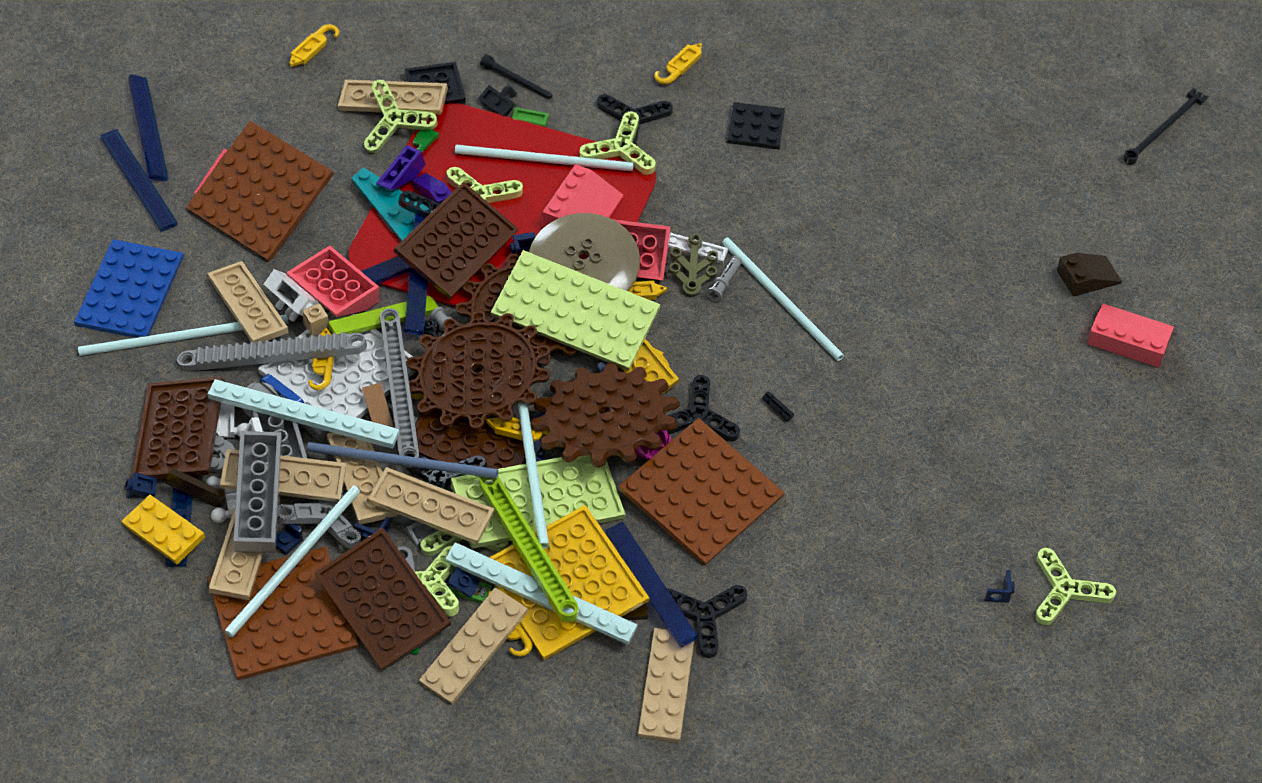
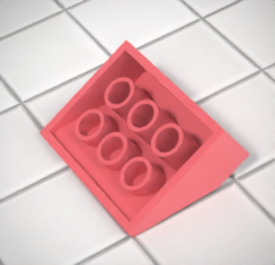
M575 164L544 209L542 226L545 227L560 217L576 213H593L610 218L624 195L592 170Z
M615 220L628 230L637 244L640 255V267L637 278L663 281L671 227Z
M330 245L287 272V275L336 317L366 311L379 302V286Z
M1102 304L1092 326L1087 344L1159 368L1174 326Z

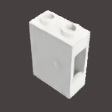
M274 269L264 283L269 290L280 298L275 308L281 310L285 304L289 306L285 311V315L287 314L292 322H295L299 315L303 316L302 310L319 304L315 298L286 273Z

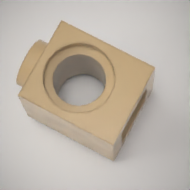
M320 303L302 310L304 326L310 335L317 336L325 328L329 331L328 315Z

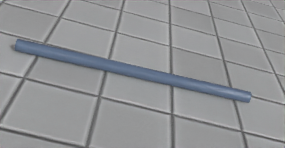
M308 442L307 452L492 479L498 478V469L313 442Z

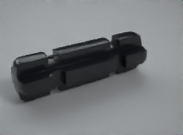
M766 392L762 397L786 421H790L794 417V413L772 393Z

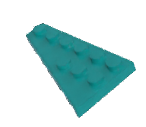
M363 167L352 177V183L362 196L367 198L370 206L376 209L379 217L392 233L397 235L401 242L425 218L400 207L398 199L403 191L398 188L389 191L377 186L376 183L380 177ZM424 204L420 205V208L422 210H429V208Z

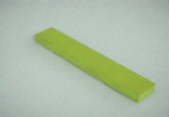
M426 296L328 321V327L332 334L340 335L341 332L345 334L361 333L380 328V314L385 309L392 308L398 311L400 322L430 315L438 306L433 298ZM393 316L385 318L386 321H393L395 319Z

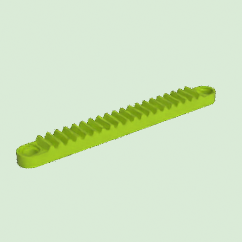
M499 476L497 479L480 477L479 487L485 496L486 502L488 501L489 507L495 509L496 518L499 519V523L502 524L506 534L509 535L513 546L516 547L520 557L523 558L527 569H530V573L534 576V580L537 581L538 587H541V592H544L545 598L548 599L549 605L551 604L552 610H555L558 617L564 622L575 621L579 615L578 603ZM486 480H492L494 481V484L487 485L484 482ZM565 608H571L574 610V612L566 614L563 612V610Z

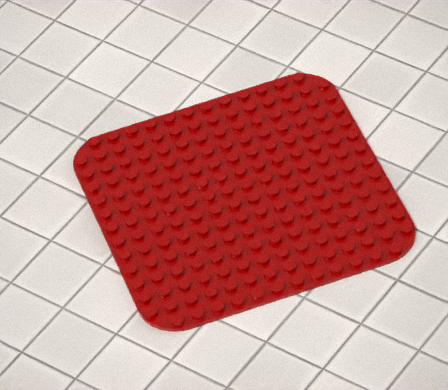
M444 104L442 114L436 115L437 126L433 129V131L439 133V138L422 153L426 165L416 177L428 173L445 183L451 192L456 189L447 181V170L451 167H459L481 185L511 180L520 181L523 184V194L520 197L491 202L489 204L519 229L515 235L535 232V236H537L544 228L542 226L544 209L574 166L455 154V146L464 145L580 157L581 146L597 141L522 120L512 119L511 117L468 105ZM428 118L427 124H430L432 119ZM415 129L407 146L415 149L418 148L413 145V140L420 129ZM606 147L600 149L602 152L609 151ZM632 154V155H630V157H632V158H638L639 155H638V154ZM620 156L602 159L627 162ZM585 167L595 172L624 195L610 218L638 222L654 189L656 172L645 175L635 167H633V172ZM411 180L398 187L403 192L411 191L422 196L411 183ZM500 190L493 191L494 194L502 193ZM371 208L350 246V263L375 284L420 297L430 296L434 301L454 307L459 303L469 302L472 299V296L465 293L462 287L449 300L394 253L395 247L400 243L399 238L395 233H392L379 217L376 209ZM513 237L487 263L494 265L496 268L506 267L508 264L507 257L511 254L510 243H513ZM587 254L579 256L580 259H587L589 257ZM481 269L469 281H483L485 276Z

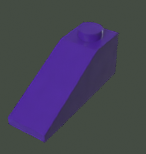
M406 145L377 181L376 185L393 191L416 178L426 165L422 152Z
M428 173L411 180V183L423 197L439 204L452 193L445 183Z

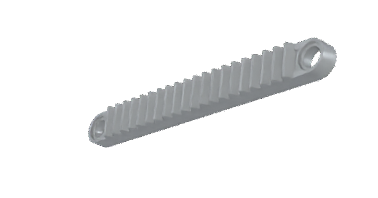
M388 308L381 312L380 321L395 428L399 429V436L397 438L398 453L403 456L412 454L419 458L399 313L395 309ZM387 316H393L395 318L393 321L385 320Z
M341 332L340 335L333 333L332 336L329 334L325 336L318 334V337L311 335L310 338L303 336L302 339L296 337L294 340L288 338V340L281 338L280 341L273 339L272 342L266 340L265 343L258 341L256 344L251 341L250 344L243 342L242 345L238 343L235 346L228 344L227 347L224 345H220V347L213 345V348L206 346L205 349L198 347L197 350L180 353L177 362L184 371H198L359 354L365 351L367 343L363 334L360 333L345 334ZM361 341L360 345L352 346L353 342ZM188 358L192 359L188 364L183 363Z

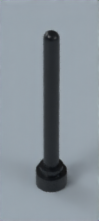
M485 54L480 61L481 67L494 69L547 99L552 98L551 92L497 64L492 56Z

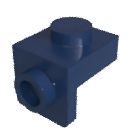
M535 232L513 235V243H510L511 254H518L520 256V252L523 250L529 251L536 237Z

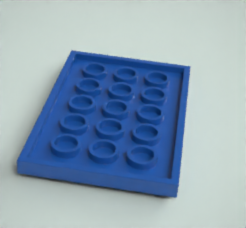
M112 239L76 316L75 326L134 338L149 336L184 258L183 253Z

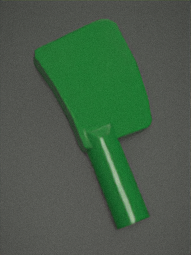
M420 130L413 140V145L418 147L417 149L423 153L424 150H427L439 138V133L433 130Z

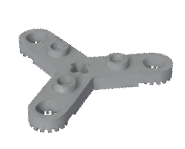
M343 484V490H342V496H341V498L346 494V493H345V492H346V489H345V487H344V484ZM319 500L318 503L280 504L278 506L277 521L283 524L320 523L326 517V513H329L338 502ZM286 512V513H288L289 515H288V517H287V515L284 517V515L282 516V514H280V513ZM342 515L327 530L347 548H352L360 543L361 534ZM346 537H353L354 541L351 539L348 540V538L346 539Z

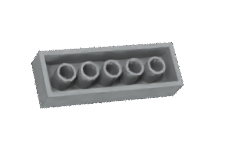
M240 432L234 551L276 552L282 446L281 432Z

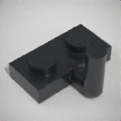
M508 84L505 85L501 92L488 85L478 99L498 114L508 116L516 104L508 99L506 95L509 94L511 97H516L517 92Z

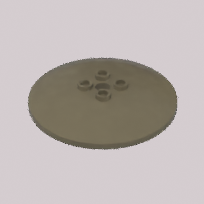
M576 213L560 217L546 225L537 234L529 250V253L625 291H629L632 288L639 273L640 255L634 238L621 224L603 215ZM581 254H587L589 256L587 259L579 258Z

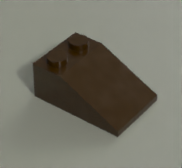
M1073 253L1062 256L1059 259L1057 272L1073 297L1122 283L1110 261L1104 255Z

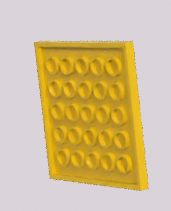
M586 505L546 526L549 547L544 550L573 596L619 617L649 602V596ZM513 545L489 557L534 578ZM494 584L497 589L528 608V613L520 623L543 660L550 658L596 632V630L576 621L564 622L558 617L556 612Z

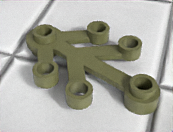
M696 233L688 238L687 244L691 249L690 263L681 255L682 251L680 248L674 247L670 252L671 258L678 263H671L669 272L683 283V291L690 296L697 295L701 291L702 284L717 276V268L715 266L707 267L711 263L717 262L718 253L716 251H709L707 257L697 264L698 249L702 247L703 239ZM680 265L689 273V278L680 271ZM707 267L706 273L696 279L697 273Z

